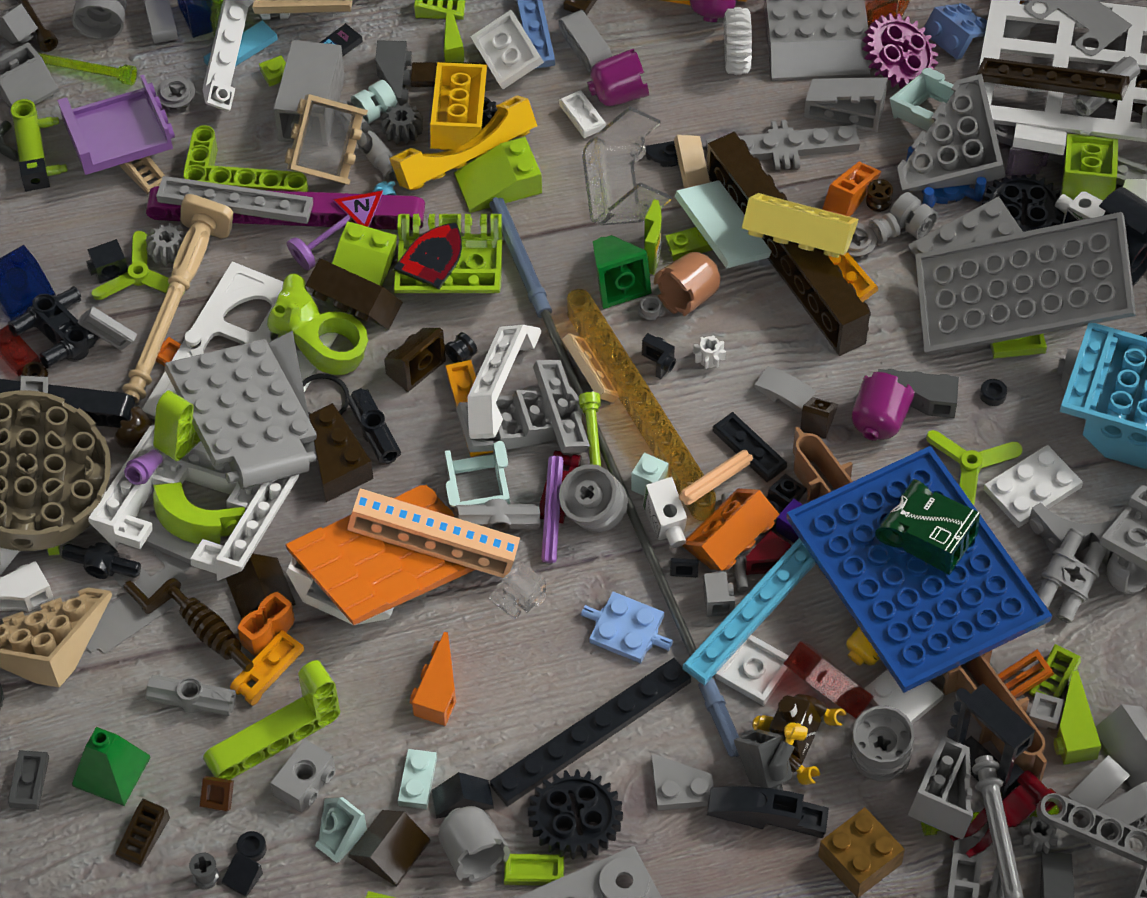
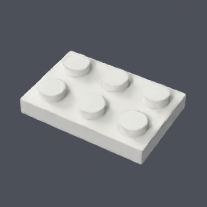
M509 10L470 36L502 89H505L544 63L512 10Z
M1046 445L987 482L983 490L1019 528L1029 522L1032 507L1042 503L1047 509L1051 508L1081 489L1083 481L1049 445Z

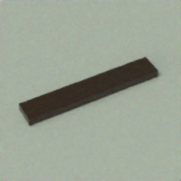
M984 57L976 74H982L984 82L1121 101L1130 84L1129 76Z

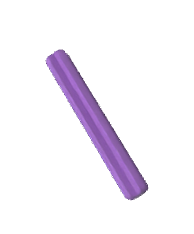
M549 456L541 555L542 562L555 563L557 560L560 517L559 492L563 474V458L560 456Z

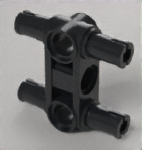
M75 286L56 296L49 294L37 295L32 301L33 305L29 306L24 314L8 322V328L15 337L28 329L36 327L54 344L52 348L39 354L41 363L47 369L65 358L72 360L84 359L88 355L89 349L100 339L99 336L79 325L78 320L67 310L71 305L81 301V294Z

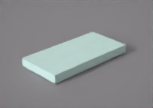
M719 180L676 191V200L726 269L769 258L771 250L764 240L760 237L751 236L748 234V230L742 229L745 215Z

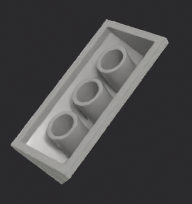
M1122 704L1098 724L1096 730L1101 746L1106 754L1130 775L1125 782L1131 790L1137 785L1147 782V713L1142 706Z

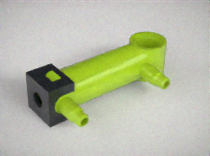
M18 100L11 106V114L19 155L20 175L25 192L50 187L49 176L59 175L68 171L66 164L46 166L40 129L58 125L60 123L59 117L39 119L36 106L31 100Z

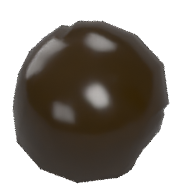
M139 406L130 410L132 419L130 421L122 420L121 427L115 433L114 440L122 448L136 447L152 425L148 415Z

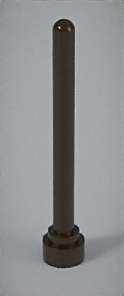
M17 0L18 4L23 5L38 27L35 32L37 33L36 43L44 52L54 50L58 45V39L55 34L44 28L28 0Z

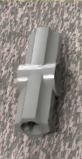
M1129 56L1123 57L1109 70H1100L1099 72L1129 76L1131 81L1140 74L1141 68L1138 66L1137 61ZM1077 95L1073 98V105L1080 115L1089 116L1106 101L1113 102L1115 100Z
M497 498L488 500L484 505H456L454 510L455 518L503 533H507L510 529H538L540 525V509L537 504H508L506 500Z
M152 675L149 678L146 699L148 701L180 706L188 713H196L201 710L230 716L233 712L236 698L235 690L201 684L198 679L193 677L179 680ZM196 693L193 697H186L188 694Z

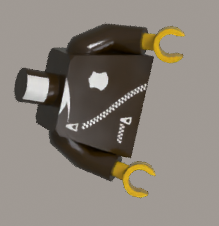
M797 694L794 697L786 695L778 703V709L769 730L772 733L783 735L785 740L784 729L788 723H799L801 726L807 727L806 738L803 741L794 740L792 746L795 748L789 758L791 771L793 773L797 772V779L800 784H815L816 782L811 777L820 776L819 769L816 766L804 767L802 763L822 722L821 717H824L825 723L829 726H841L843 724L837 721L836 715L846 716V712L841 708L828 709L827 704L810 695Z

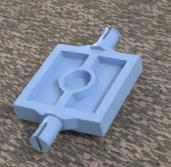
M612 592L606 606L601 611L585 605L581 612L582 617L596 621L595 628L589 638L591 644L638 663H642L647 651L653 645L669 651L673 644L672 639L658 635V628L664 618L663 611L616 592Z

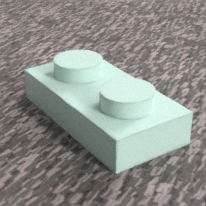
M408 749L398 797V806L419 809L428 808L437 752Z

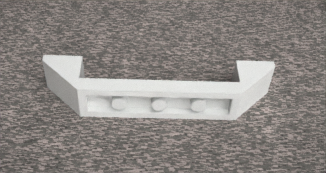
M223 0L202 89L205 104L227 112L231 110L235 88L231 87L248 8L255 0Z
M528 325L499 327L468 395L470 439L496 437L503 421L496 401L519 350L526 351L535 348L541 334L540 328Z

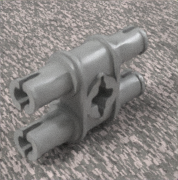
M1074 528L1068 529L1060 547L1053 550V556L1045 572L1041 574L1042 583L1037 591V595L1047 609L1057 589L1064 591L1066 596L1056 617L1066 623H1072L1080 604L1088 600V593L1095 579L1099 578L1098 568L1108 550L1099 545V543L1092 542L1083 562L1078 561L1074 555L1085 535Z

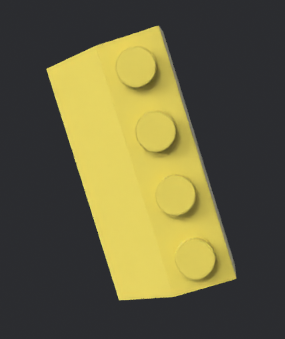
M757 193L749 197L742 229L748 230V234L751 236L763 238L765 234L772 236L773 241L777 243L788 244L791 241L799 243L798 247L801 249L814 251V248L824 250V254L827 256L839 258L840 254L844 255L847 253L859 219Z

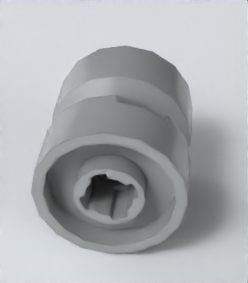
M910 192L902 194L890 210L899 226H906V231L917 239L927 235L938 218L937 211L927 204L921 205V200Z

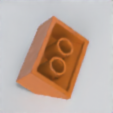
M738 488L686 538L687 542L682 546L711 570L725 571L736 563L735 558L742 551L749 550L756 541L754 539L761 532L765 533L775 524L774 520L780 514L760 490Z

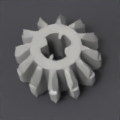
M171 222L168 226H163L160 223L159 229L151 228V235L146 236L148 255L153 258L156 264L162 262L165 267L169 262L174 263L187 232L183 231L181 225L174 227Z

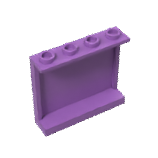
M140 75L143 85L142 89L72 109L67 97L57 100L63 122L85 175L173 149L171 138H175L171 123H168L165 110H162L160 99L156 96L153 84L147 83L144 75Z

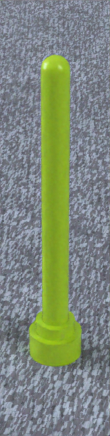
M585 392L580 394L578 398L579 407L582 408V412L586 415L587 437L590 445V464L601 466L596 412L599 411L598 408L601 406L600 394L597 392Z

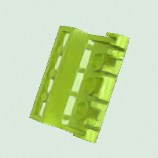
M398 214V262L413 241L422 235L420 234L421 218L419 214H413V233H410V214ZM429 214V230L436 227L435 214ZM439 214V226L456 223L461 234L462 252L456 267L440 290L395 271L394 293H500L502 275V214H491V233H487V214H481V234H471V214H465V233H462L461 214Z

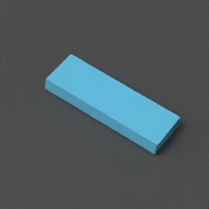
M263 20L243 32L235 66L278 40L277 34ZM211 52L203 57L204 63L207 66Z

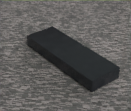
M731 412L713 426L712 431L736 454L742 450H747L753 456L749 466L767 483L787 468V462L734 412Z

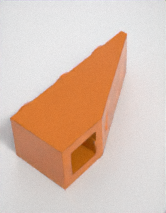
M448 632L443 633L440 641H435L431 651V662L424 665L420 677L422 680L419 688L415 687L410 697L414 716L446 726L456 704Z

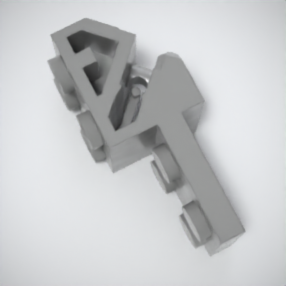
M1147 484L1140 486L1131 496L1128 506L1103 534L1099 545L1147 570Z

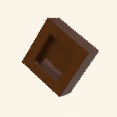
M205 776L202 780L200 807L229 811L232 804L234 780Z

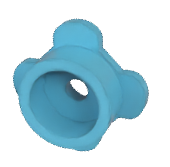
M383 181L377 184L372 192L383 190L382 195H396L393 188L396 184L394 181L389 183Z

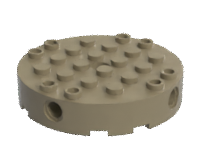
M30 390L0 393L1 548L18 551L44 550L72 540L91 525L88 518L101 502L108 489L111 460L105 437L101 435L95 426L96 423L88 414L80 408L76 409L65 403V399Z

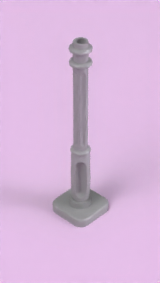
M990 755L980 756L975 759L976 764L972 767V772L978 775L979 778L976 789L982 792L1004 898H1023L1000 793L1003 781L997 778L996 771L999 769V763L993 761V757Z

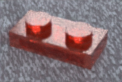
M8 325L0 329V357L18 377L22 375L23 368L27 363L33 361L40 362L39 356L19 335L17 337L12 335Z

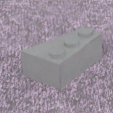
M888 78L812 79L805 101L804 117L839 125L856 124L858 129L877 132L884 111Z
M942 736L908 813V816L962 840L973 818V810L970 805L972 789L969 784L971 776L970 747Z

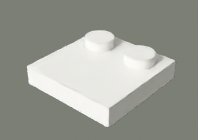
M888 669L862 691V695L873 706L896 708L909 718L912 725L943 700L944 696L931 681L903 693Z

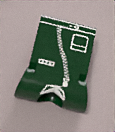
M913 479L899 498L900 504L886 515L876 529V538L885 545L897 548L903 547L907 553L950 575L978 535L980 512L937 492L932 493L924 483Z

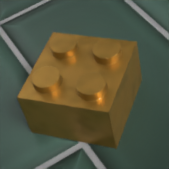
M864 807L820 841L818 856L844 885L859 898L902 864L905 849Z

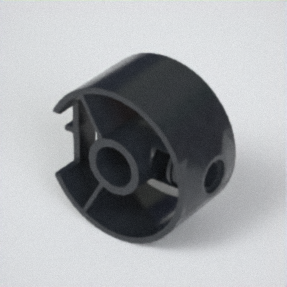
M1121 187L1108 195L1100 203L1099 207L1105 210L1104 215L1122 212L1124 215L1132 285L1134 286L1147 271V201L1128 189Z

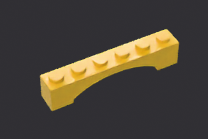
M516 95L496 105L497 112L480 133L456 150L422 153L419 150L409 148L389 158L399 186L409 190L420 189L424 186L425 182L431 179L442 178L446 175L445 172L451 169L464 167L467 161L480 157L499 144L508 142L515 137H523L529 134L531 129L537 127V123L528 98Z

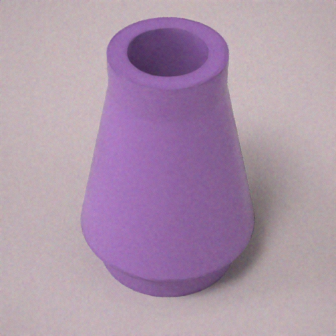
M153 449L144 455L128 461L124 470L127 480L134 485L147 483L158 465L162 463V455Z

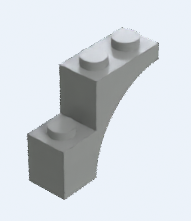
M1039 503L1031 509L1029 525L1035 534H1039L1044 539L1051 553L1060 547L1068 529L1074 528L1079 530L1085 536L1076 551L1078 553L1088 546L1090 547L1092 542L1100 543L1103 534L1117 518L1097 524L1076 523L1055 515L1042 503ZM1107 550L1102 560L1105 566H1107L1109 558L1113 553L1110 550Z

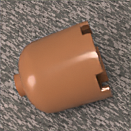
M700 252L685 254L658 271L654 277V285L658 284L661 294L658 295L660 301L673 314L680 312L683 313V316L688 315L718 291L721 281L716 263Z

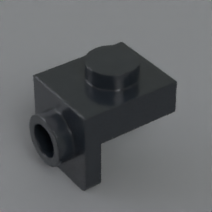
M647 333L642 339V356L656 362V377L662 379L665 373H670L675 366V346L667 343L661 337H655Z

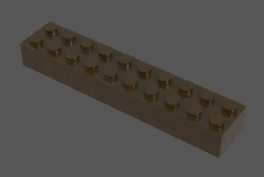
M735 131L708 143L707 171L711 182L718 180L721 182L744 215L749 197L757 193L787 200L786 195L783 192H779L771 175L764 172L759 159L752 156L746 142L743 139L740 140ZM764 234L762 239L771 250V254L767 259L836 353L841 356L866 344L869 318L871 316L870 309L865 302L859 299L854 286L851 283H847L844 279L840 267L834 265L822 249L814 248V251L804 250L798 247L799 243L791 241L788 244L777 243L773 241L772 236Z

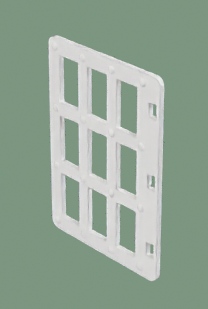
M991 0L979 67L984 57L999 59L1000 53L1051 58L1053 59V66L1068 68L1069 61L1113 66L1123 57L1131 56L1137 61L1141 69L1147 70V54L1140 53L1142 36L1147 35V7L1100 2L1132 24V26L1124 32L1128 33L1125 51L1102 49L1096 55L1090 56L1077 46L1071 45L1074 27H1085L1059 8L1046 18L1037 19L1025 10V5L1020 4V1L1030 2L1031 0ZM1036 2L1032 6V10L1035 13L1042 14L1048 10V6L1043 2ZM1006 19L1059 25L1056 43L1004 38ZM1085 47V48L1088 49V50H1094V49H1096V48H1091V47ZM1137 76L1130 81L1123 100H1115L1118 101L1115 120L1060 113L1063 94L1077 96L1076 94L984 82L994 124L1016 126V123L1085 136L1091 135L1147 142V129L1141 128V123L1130 122L1133 103L1147 104V88L1135 87ZM994 86L1047 92L1045 111L991 105Z

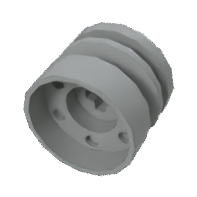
M75 0L72 22L79 33L96 40H108L115 38L122 32L127 0Z
M874 706L864 711L857 718L853 728L850 750L852 762L861 774L876 781H887L900 776L907 769L915 738L913 725L909 718L900 710L889 706Z

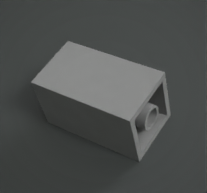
M292 40L274 105L279 141L294 142V139L291 138V132L294 123L298 124L300 114L297 113L300 99H304L305 95L310 94L339 102L345 81L341 45ZM313 104L303 144L328 146L335 120L333 109Z

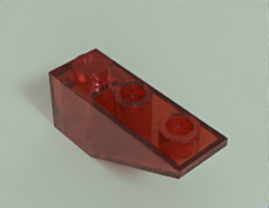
M800 641L783 663L801 679L856 719L874 698L870 692L808 643Z

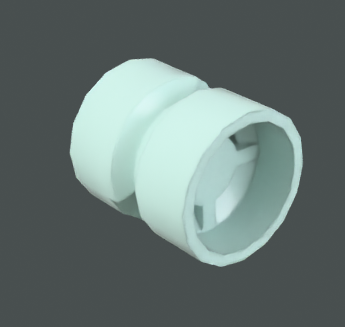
M379 80L370 85L368 91L362 90L351 96V103L354 107L368 110L367 115L363 116L368 124L379 119L380 113H385L388 106L395 108L398 103L393 90L384 80Z

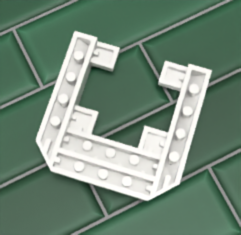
M151 425L105 492L101 502L89 516V523L115 548L119 543L141 549L152 532V523L136 517L154 491V485L177 482L183 484L184 481L214 489L230 495L226 501L227 509L244 507L245 512L224 546L202 539L191 557V566L217 574V581L241 572L297 481L299 474L241 489L238 482L228 484L225 474L232 472L229 464L225 463L214 466L201 441L180 461H175L153 446L155 425ZM153 449L160 452L163 461L158 465L147 483L134 485L127 480L124 470L128 461L144 455Z

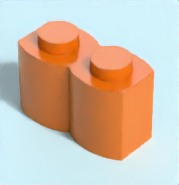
M279 592L268 595L260 603L258 610L246 615L239 623L237 629L242 646L251 654L257 656L281 630L284 632L289 631L295 621L292 603Z

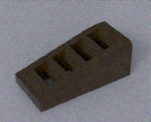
M142 799L115 853L116 857L142 867L170 819L168 810L165 807ZM142 824L151 827V830L148 831L140 826ZM135 835L145 838V843L135 839ZM129 845H131L138 849H141L140 854H138L127 848L129 847Z

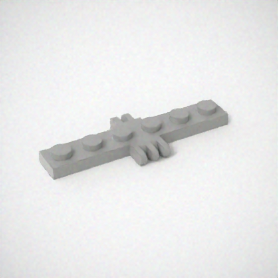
M781 120V128H778L776 121H771V129H768L765 134L738 136L740 140L743 139L746 142L749 152L753 157H757L759 160L772 159L775 171L780 170V162H783L785 170L790 169V161H793L795 169L800 168L799 156L856 151L860 148L856 124L793 130V127L787 126L786 120ZM715 138V139H707V140H706L707 151H708V143L711 142V141H714V140H716V139H718V138Z

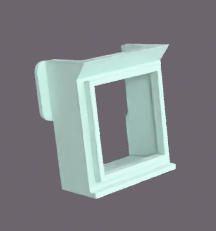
M931 68L923 69L919 76L889 98L893 118L896 119L898 117L928 131L934 122L932 119L934 113L919 105L929 97L939 102L947 103L954 93L951 89L953 84L944 81V74Z
M497 441L493 443L494 454L455 461H452L450 450L445 451L446 468L449 481L446 483V490L451 507L455 509L456 505H484L488 500L497 498L506 500L510 504L504 468L508 466L504 442ZM495 467L500 495L460 502L455 474Z

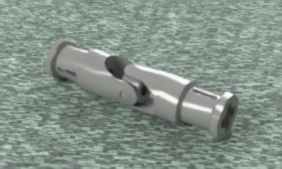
M350 101L342 102L343 104L354 106ZM334 110V117L343 123L344 129L347 132L351 114L344 112L341 114V111ZM363 118L360 130H362L361 138L357 140L358 147L373 167L380 170L384 181L388 183L396 181L397 178L389 159L393 157L392 153Z

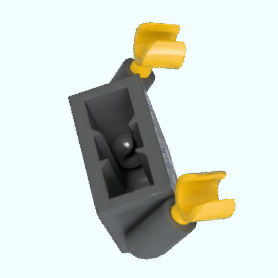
M766 715L757 716L752 722L754 731L734 739L736 749L751 784L763 788L783 790L781 783L790 780L793 776L789 758L795 748L792 746L794 740L803 741L807 736L808 729L799 723H788L784 729L786 737L784 740L783 735L772 733L769 730L773 717Z

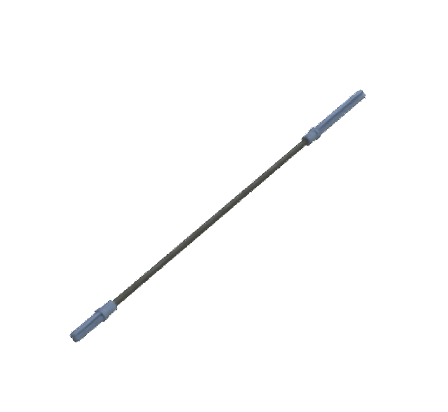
M495 197L489 205L493 214H502V235L526 288L529 301L533 304L537 316L543 319L570 384L577 396L585 392L550 315L552 309L547 300V294L540 284L504 199ZM597 422L601 455L608 471L626 489L628 498L626 512L690 657L697 648ZM713 678L705 686L699 683L698 686L705 700L707 711L712 716L730 757H738L739 754L734 739L738 738L739 735L726 708L724 697L720 694Z

